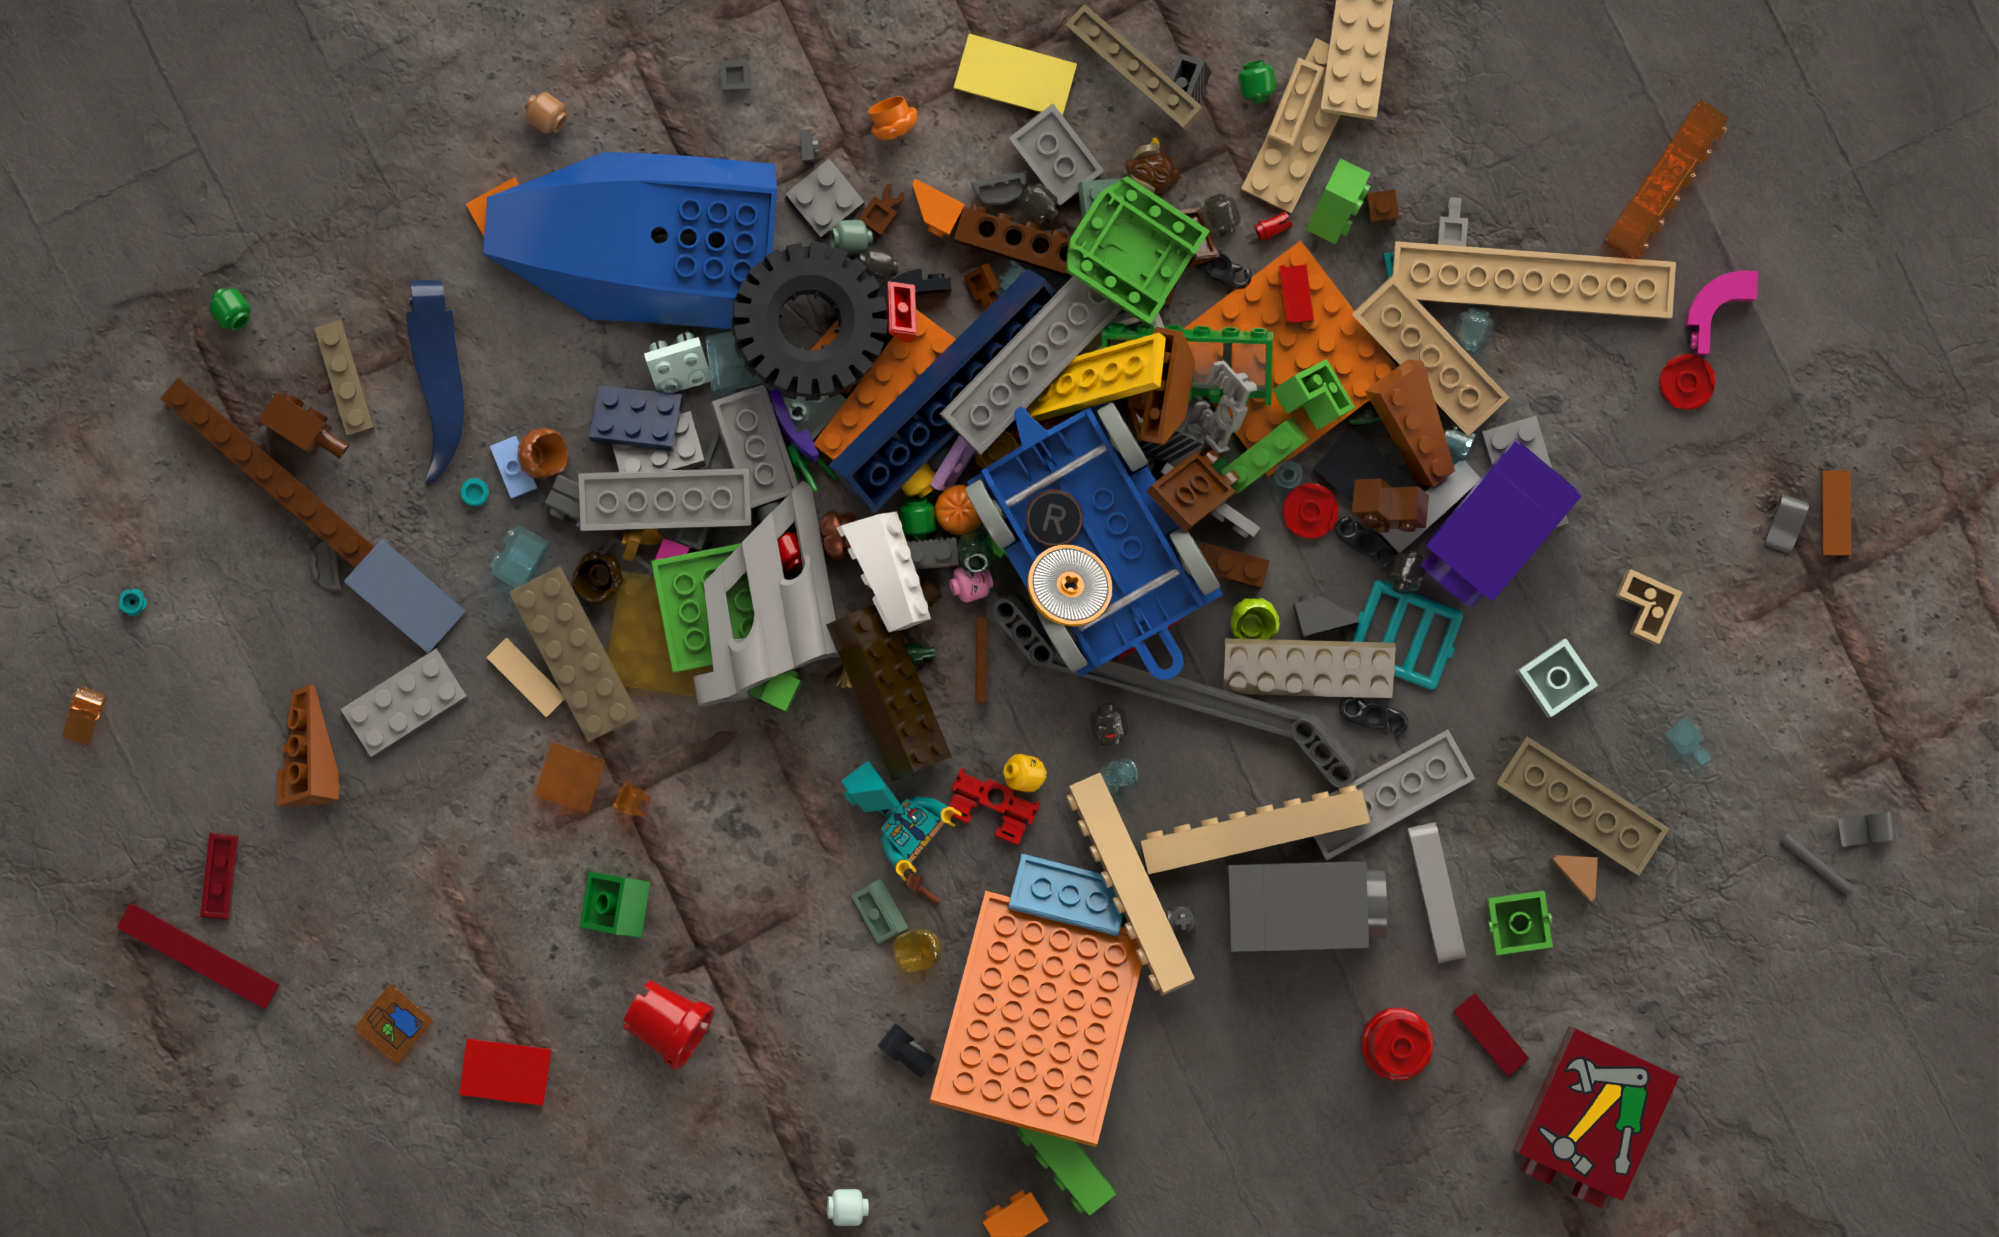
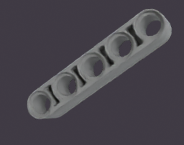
M1436 823L1407 828L1437 963L1466 958Z

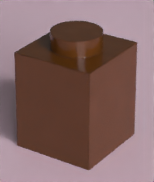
M1395 189L1366 194L1365 202L1369 225L1398 220L1399 212Z

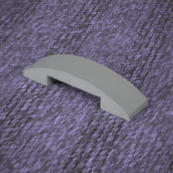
M1463 458L1454 465L1455 472L1425 492L1429 495L1426 528H1416L1414 532L1389 529V532L1381 533L1398 553H1401L1480 480L1477 473Z

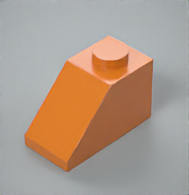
M914 179L912 186L924 224L928 226L927 231L939 238H942L943 235L950 238L962 215L965 204Z

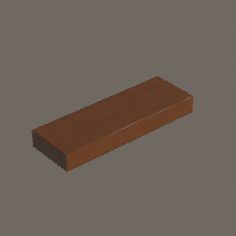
M987 617L976 618L975 701L977 703H987Z

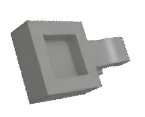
M1450 197L1448 199V217H1439L1438 245L1466 247L1468 219L1460 218L1462 198Z

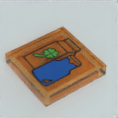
M390 984L354 1028L398 1064L434 1019L395 986Z

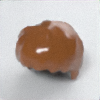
M545 427L530 430L526 436L521 438L517 446V460L521 470L529 477L546 478L565 470L568 462V446L561 433Z

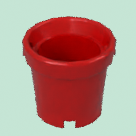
M650 980L644 986L649 992L646 996L638 993L623 1020L627 1024L622 1025V1028L661 1055L663 1062L670 1068L679 1070L688 1061L704 1037L712 1021L714 1007L702 1001L694 1002Z
M1403 1007L1387 1008L1374 1014L1365 1024L1360 1037L1361 1054L1366 1065L1377 1076L1391 1081H1407L1420 1074L1429 1064L1434 1050L1433 1034L1428 1023L1418 1013Z

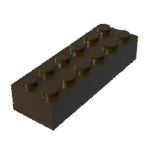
M875 604L826 624L892 781L952 757L899 630L888 632Z

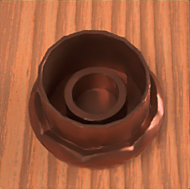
M830 510L821 518L820 536L822 537V546L826 554L834 560H841L846 553H849L847 549L851 546L845 535L840 536L837 527L857 521L853 512L838 514L835 510Z

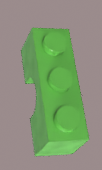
M1292 417L1284 421L1221 470V472L1225 476L1233 469L1238 474L1240 479L1233 484V488L1238 494L1265 475L1277 463L1291 455L1309 441L1310 438L1295 418Z

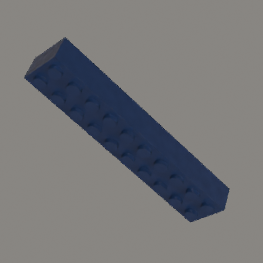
M1027 269L828 465L860 504L875 513L956 433L940 413L1056 294L1045 278Z

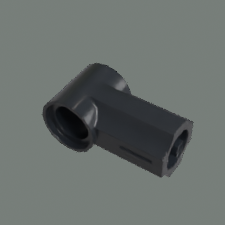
M894 1024L877 1046L895 1061L899 1060L909 1070L922 1079L937 1059L918 1045L909 1033L897 1024Z

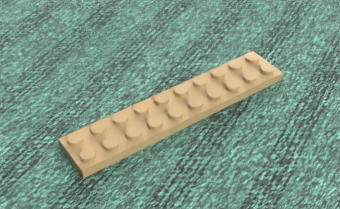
M1395 241L1392 275L1417 301L1672 319L1676 262Z

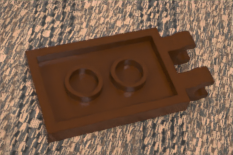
M1213 449L1203 457L1196 451L1157 480L1146 491L1185 532L1189 531L1229 500L1236 492L1232 487L1240 477L1233 469L1221 477L1212 468L1213 464L1220 459V456Z

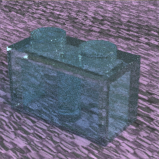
M517 525L516 529L510 528L503 541L507 544L502 554L496 553L489 566L493 569L491 575L515 588L529 581L550 544L547 540L520 525Z

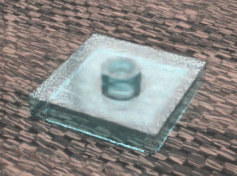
M732 331L706 336L712 391L720 392L762 382L757 375L752 377L744 367L746 362L743 357L739 358L734 346L735 337L732 335Z

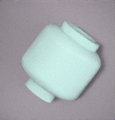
M838 1189L833 1192L832 1197L827 1198L828 1219H832L836 1226H858L861 1224L863 1216H868V1199H863L862 1193L858 1189Z

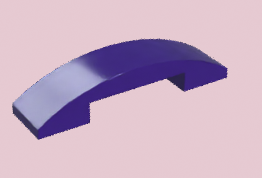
M774 389L773 392L769 390L774 413L787 438L813 463L819 461V454L809 430L806 429L797 433L780 391Z

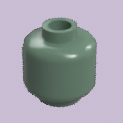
M841 220L836 223L834 228L830 229L831 249L834 250V247L848 252L846 257L862 256L866 253L867 247L872 245V231L866 228L862 220Z

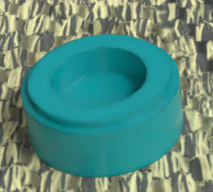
M471 478L463 483L460 494L466 504L478 507L486 503L490 491L488 485L483 480Z

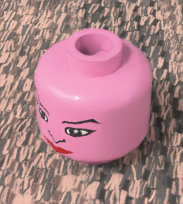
M973 562L955 568L953 579L949 580V585L954 596L958 595L964 602H971L986 597L989 594L990 588L993 587V580L987 566L983 567L980 563Z

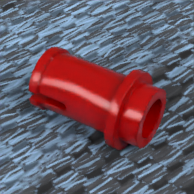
M1284 211L1266 221L1259 220L1258 224L1254 226L1261 241L1265 239L1269 241L1271 236L1292 228L1291 221L1288 222L1287 220L1289 219L1288 214Z

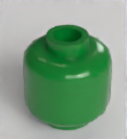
M1265 60L1243 64V69L1238 73L1242 96L1247 99H1253V103L1270 100L1269 95L1273 94L1277 89L1273 66L1265 64Z
M222 288L212 295L209 312L221 328L238 330L248 323L251 307L239 290L235 288L225 290Z
M926 498L905 500V504L899 508V520L902 523L904 535L911 536V540L928 539L927 535L936 530L935 507L933 504L928 503Z

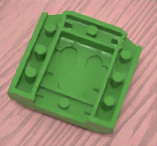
M1126 176L1098 193L1068 242L1066 272L1147 326H1150L1180 275L1210 231Z

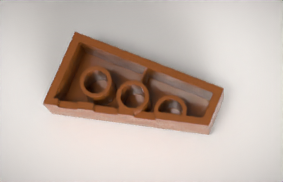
M1407 359L1365 390V393L1417 483L1435 487L1455 472L1424 362Z

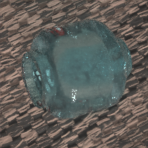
M1469 307L1468 311H1463L1459 314L1454 337L1461 342L1462 348L1477 351L1478 347H1484L1489 344L1494 328V321L1489 317V312Z

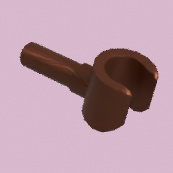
M909 872L905 885L937 904L940 898L928 889L920 886L924 877Z

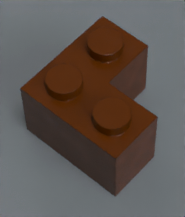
M1382 479L1355 480L1352 513L1378 533H1387L1389 529L1414 532L1416 528H1426L1429 495L1420 487L1392 488Z

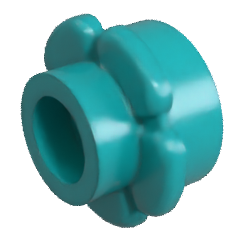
M139 589L123 591L119 601L120 610L129 616L139 615L140 611L144 610L147 605L143 592ZM131 600H135L134 605L130 604Z

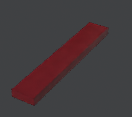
M134 903L129 904L117 926L118 929L264 1009H267L280 986V983Z

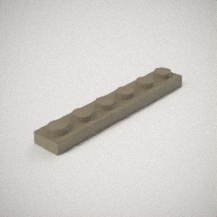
M1085 4L1065 24L1068 29L1185 131L1205 111L1198 102Z

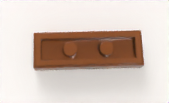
M1821 471L1822 556L1851 555V471Z

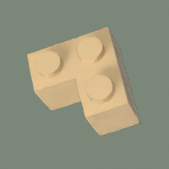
M1632 569L1627 570L1615 597L1641 608L1629 634L1654 645L1660 644L1682 592Z

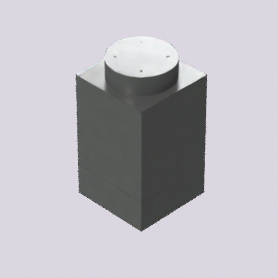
M1366 862L1225 865L1227 950L1230 952L1369 948V938H1386L1387 891L1384 869L1367 870Z

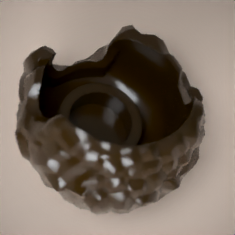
M592 551L583 556L573 573L572 588L577 593V597L586 603L600 605L613 599L615 593L622 585L620 565L613 554L600 555L599 552Z

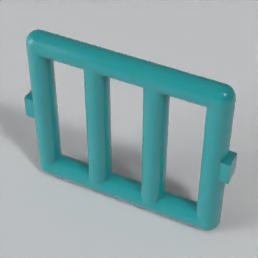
M1375 581L1364 610L1359 612L1357 617L1359 622H1357L1358 626L1352 642H1364L1382 593L1398 599L1382 643L1394 642L1408 603L1423 608V614L1402 667L1395 664L1394 676L1430 690L1436 689L1447 659L1452 658L1455 647L1452 646L1463 620V613L1460 610L1384 581ZM1436 613L1449 618L1450 622L1430 675L1427 677L1414 672L1413 669L1433 616Z

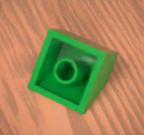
M588 871L579 927L641 938L649 897L650 881Z

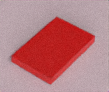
M467 1038L459 1095L544 1106L552 1049Z

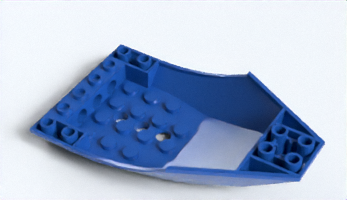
M603 152L487 197L483 254L590 320L646 322L731 329L732 310L743 280L746 279L748 272L757 262L761 263L765 256L770 254L773 249L777 196L776 165L681 155ZM661 227L666 230L667 240L664 243L658 244L652 240L651 232L654 228ZM690 230L695 234L696 240L693 245L687 246L681 242L680 234L682 231ZM716 232L722 235L724 239L722 247L713 248L710 246L708 237L711 233Z

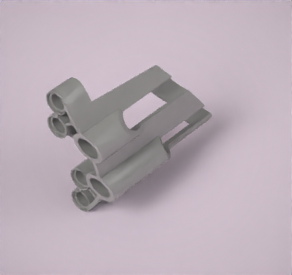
M802 480L704 582L714 672L693 677L698 706H709L725 701L735 702L751 697L749 689L768 681L774 676L791 669L803 667L817 660L828 657H840L826 625L835 621L836 618L813 491L810 485ZM795 521L803 571L798 577L786 580L783 575L777 539ZM747 571L754 609V622L746 638L734 639L726 592Z

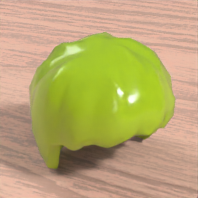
M1245 598L1233 607V613L1229 621L1231 633L1235 639H1271L1278 633L1280 617L1275 607L1264 598Z

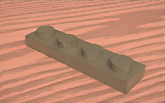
M338 320L315 327V333L346 436L375 428L343 321Z

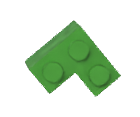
M1340 158L1305 230L1336 244L1340 234L1346 237L1353 223L1348 218L1351 214L1357 215L1370 188V185L1366 184L1370 173Z
M1327 359L1294 375L1273 389L1278 402L1286 414L1303 406L1317 430L1355 409L1354 404Z
M789 670L749 689L750 695L788 712L802 681L797 679L799 676L797 672Z

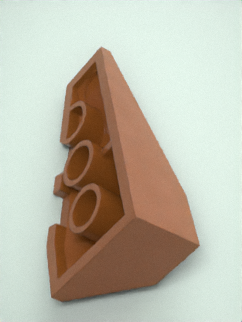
M308 685L294 690L292 693L287 720L290 735L287 744L283 743L282 753H286L283 770L278 769L277 806L323 805L339 799L340 786L338 783L336 761L315 686Z

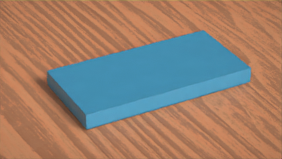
M1021 854L1008 909L1117 937L1124 914L1118 913L1113 902V898L1116 895L1112 887H1106L1100 873Z

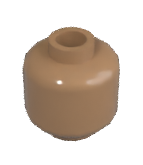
M543 92L537 97L532 95L524 107L527 110L526 121L544 134L557 133L563 127L568 117L565 104L547 92Z

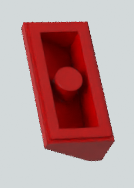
M888 281L889 334L906 343H911L917 335L915 285Z

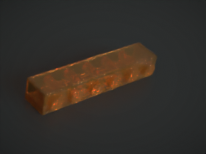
M1700 99L1603 242L1628 259H1633L1636 255L1641 257L1650 244L1646 241L1650 233L1654 232L1657 234L1666 221L1662 216L1667 208L1672 211L1681 199V196L1677 193L1683 185L1688 188L1697 175L1693 170L1698 162L1704 164L1713 150L1709 146L1713 140L1720 141L1727 131L1728 127L1724 124L1729 117Z

